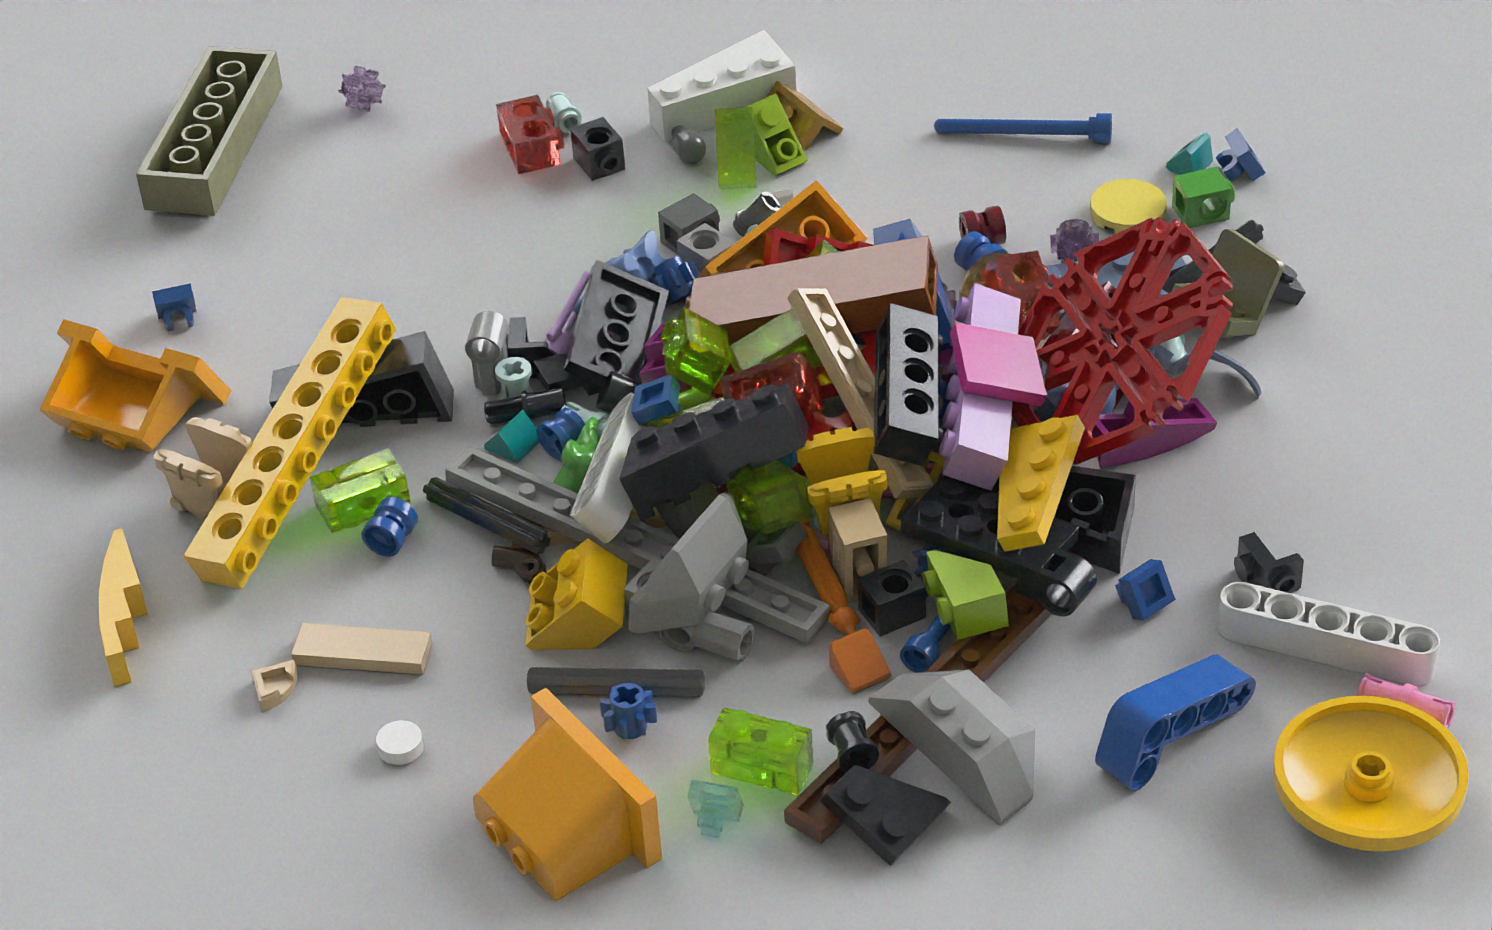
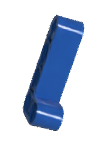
M1216 654L1125 693L1113 704L1107 715L1095 756L1096 765L1131 790H1140L1155 774L1165 745L1240 711L1249 702L1255 691V679Z

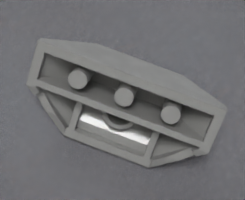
M726 492L718 495L650 574L645 585L632 596L629 603V631L638 634L698 625L709 611L715 612L720 607L725 593L733 583L739 584L743 580L749 566V561L746 560L747 538L733 495Z
M970 670L901 674L869 697L868 703L999 825L1032 800L1034 794L1035 729Z

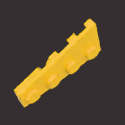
M1078 415L1064 418L1055 417L1040 423L1010 428L1008 461L999 476L997 539L1004 551L1045 544L1085 429Z

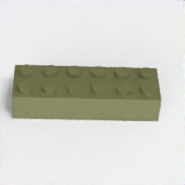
M207 47L136 173L144 210L161 211L163 213L196 214L199 216L216 215L283 87L276 51Z

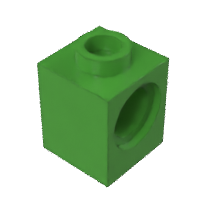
M1217 167L1174 176L1172 208L1180 220L1189 228L1230 219V206L1235 200L1234 188L1232 183L1223 177Z

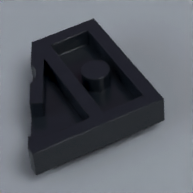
M854 765L825 793L820 801L890 866L951 803L944 796L858 765Z

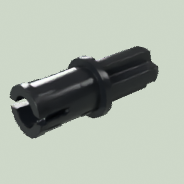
M560 387L533 393H527L524 390L521 391V396L486 402L484 404L486 421L491 424L510 421L522 410H524L531 421L532 418L556 415L564 405L567 406L564 389Z

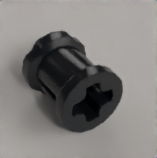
M855 711L839 713L831 718L826 725L827 739L831 744L836 745L838 750L837 761L845 773L854 765L870 769L879 758V750L876 743L868 739L865 733L866 722L864 717Z

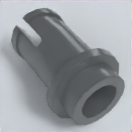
M762 192L745 211L740 210L735 214L733 227L736 232L744 237L750 226L761 224L780 209L778 200L771 193Z

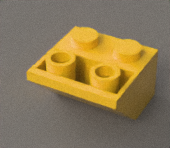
M588 538L574 550H567L561 556L559 562L547 572H540L533 579L529 587V594L531 595L529 612L525 620L527 625L525 646L531 650L594 649L623 627L624 588L626 587L628 564Z

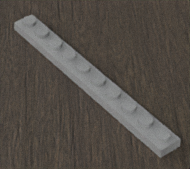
M471 446L445 469L447 483L581 543L588 538L623 562L641 570L653 557L663 560L680 539L629 516L620 532L611 541L604 544L570 516L578 493ZM750 569L747 570L746 575L739 584L733 583L721 603V606L806 644L828 620L830 615L829 604Z

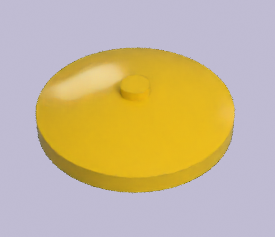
M1375 696L1339 697L1307 708L1293 718L1282 731L1276 744L1273 762V780L1277 795L1286 810L1296 821L1325 840L1348 848L1365 851H1394L1411 848L1443 833L1455 821L1462 810L1469 778L1464 752L1456 738L1443 724L1414 706Z

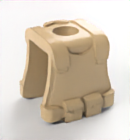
M195 417L190 419L185 425L187 434L190 436L200 461L165 449H159L153 456L156 468L163 471L172 493L170 498L171 506L183 512L190 511L194 517L205 521L251 446L252 439L246 435H241L240 429L226 424L223 426V422L211 418L205 421Z

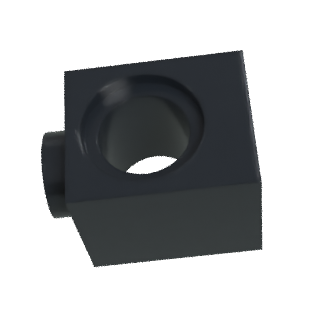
M604 117L570 128L573 158L592 181L625 170L623 139Z
M904 560L857 578L858 610L880 637L926 618V598L929 596L926 592L923 576L919 573L915 574Z

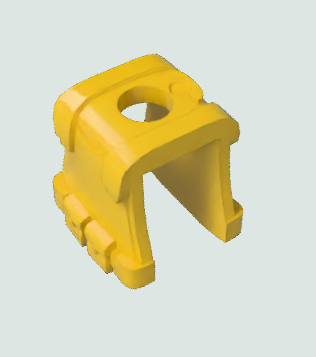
M852 427L835 430L834 435H831L830 431L813 435L812 441L806 440L805 447L796 451L797 461L801 464L808 479V499L814 506L822 536L829 534L828 508L871 498L880 518V502L883 491L887 489V475L885 470L868 471L869 460L875 446V437L873 431L869 428L853 431Z

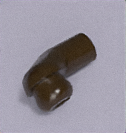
M496 545L493 548L492 566L514 569L525 583L531 584L540 572H547L546 565L540 556L525 548Z

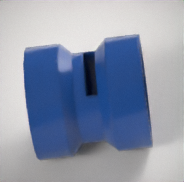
M973 231L966 234L959 241L954 252V261L964 270H973L976 278L988 284L998 280L1004 273L1009 262V254L1001 246L995 243L990 244L988 238L981 233Z
M386 497L374 512L375 517L369 519L364 526L361 536L363 542L371 551L378 555L391 557L398 554L405 542V537L410 535L418 522V515L414 508L406 501L396 497Z

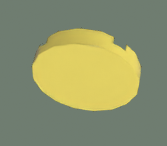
M1137 179L1110 181L1095 189L1090 200L1091 218L1097 226L1104 230L1105 226L1113 228L1114 234L1150 218L1155 220L1159 217L1165 220L1167 214L1166 196L1160 188L1146 181Z

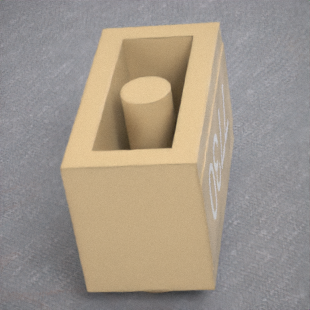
M871 498L828 508L829 562L846 594L847 604L858 601L857 578L887 567V534Z

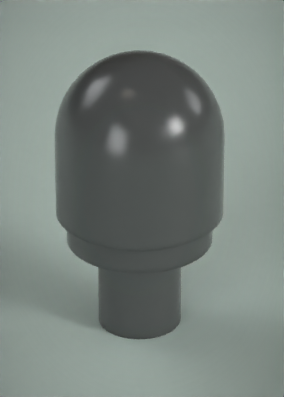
M681 125L675 126L671 131L673 137L672 147L678 157L689 164L702 160L706 153L704 140L693 129L684 128Z

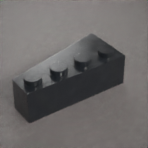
M426 331L391 340L342 423L353 422L360 424V427L376 426V421L400 419L401 425L418 424V418L437 417V422L452 421L454 389ZM300 364L273 371L269 399L272 409Z
M789 383L777 387L773 385L763 386L754 391L751 396L737 401L726 399L717 403L711 410L700 414L686 413L676 418L671 424L659 428L649 426L641 429L631 437L619 480L642 522L655 516L653 508L672 499L674 505L677 506L690 500V493L701 485L711 482L715 487L721 486L731 481V478L740 472L741 467L747 464L750 469L755 470L805 447L809 425Z
M1071 466L1054 516L1079 526L1078 540L1069 549L1070 552L1092 562L1093 565L1120 574L1135 507L1136 475ZM999 477L991 491L975 485L972 486L990 493L999 494Z

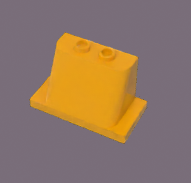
M63 319L57 334L69 345V348L39 410L55 423L68 428L67 431L83 440H90L94 436L101 438L104 444L117 450L123 451L128 446L141 451L152 452L199 398L225 405L231 390L200 357L168 348L164 349L161 358L114 346L97 328Z
M547 688L530 696L535 732L473 796L475 817L484 826L490 841L497 847L502 845L510 853L511 859L518 871L523 875L529 873L555 902L631 855H634L646 868L662 860L656 795Z

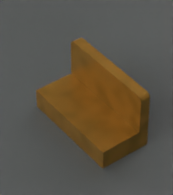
M776 81L766 96L767 98L777 94L801 147L806 150L823 126L838 134L844 129L803 94L779 81Z

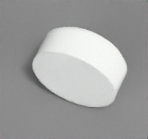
M399 720L388 723L379 730L376 736L380 758L392 765H404L413 762L421 755L424 748L420 728L410 721Z

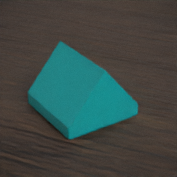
M1203 132L1187 143L1166 162L1167 165L1165 167L1179 175L1206 169L1213 162L1210 135L1207 132Z
M522 410L484 444V448L518 463L539 443L536 432L537 428L524 410Z

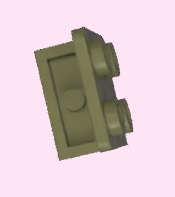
M1224 229L1219 236L1212 255L1231 277V280L1228 281L1233 285V289L1223 293V295L1233 303V307L1229 309L1232 314L1220 337L1231 339L1233 336L1256 335L1284 270V264L1280 259L1234 229ZM1191 283L1175 284L1172 291Z

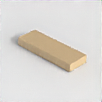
M302 623L291 656L292 660H295V665L423 675L432 646L431 632Z

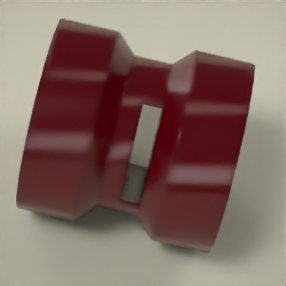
M1000 206L987 207L980 213H975L973 210L959 213L961 239L966 234L976 231L987 237L990 244L995 243L998 245L1006 242V224Z

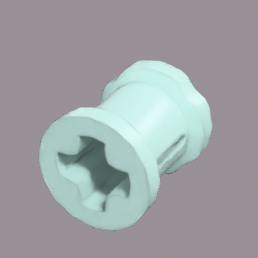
M510 357L503 359L497 364L495 376L501 382L499 400L521 396V391L524 390L527 393H533V389L529 385V378L532 374L529 361L520 357Z

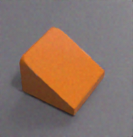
M867 628L858 630L830 643V667L852 694L891 677V671Z

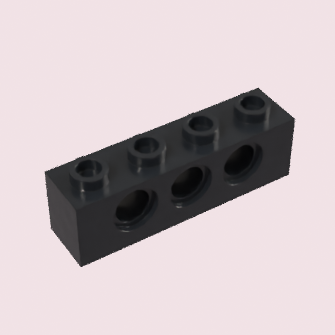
M890 303L876 330L874 454L923 466L931 450L937 451L941 444L943 427L938 425V417L943 405V396L938 394V386L942 378L943 366L938 364V355L942 347L943 337L938 334V316Z

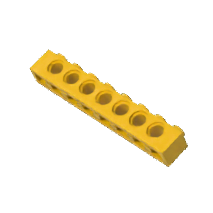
M341 297L183 555L201 581L243 589L249 577L257 568L258 562L265 550L276 536L284 518L296 502L306 481L315 470L325 449L336 435L337 429L350 407L355 403L356 397L368 377L374 371L375 365L397 330L382 303Z

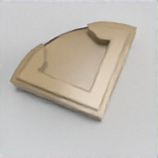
M295 660L251 671L261 711L264 712L278 706L291 695L298 678Z

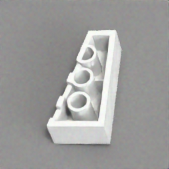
M762 30L648 87L650 124L666 143L672 141L671 131L678 125L693 129L698 133L730 123V117L741 109L766 98L776 81L796 91L795 65L769 34Z

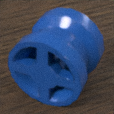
M564 408L556 413L553 421L546 420L537 427V437L543 449L551 457L561 460L562 451L566 443L570 439L577 441L585 423L575 411L570 408Z

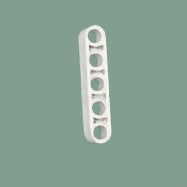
M633 393L626 395L611 412L570 514L572 518L604 544L611 541L620 532L627 522L633 507L619 480L631 437L641 429L651 426L649 422L639 425L631 413Z
M1245 582L1230 583L1221 590L1218 631L1225 639L1415 686L1430 683L1436 675L1440 637L1437 632L1427 626Z

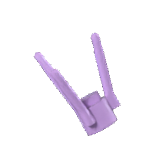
M588 271L583 273L556 323L546 334L547 338L544 341L549 344L550 356L569 352L573 333L568 330L577 316L572 310L591 276ZM607 332L611 338L616 335V333Z

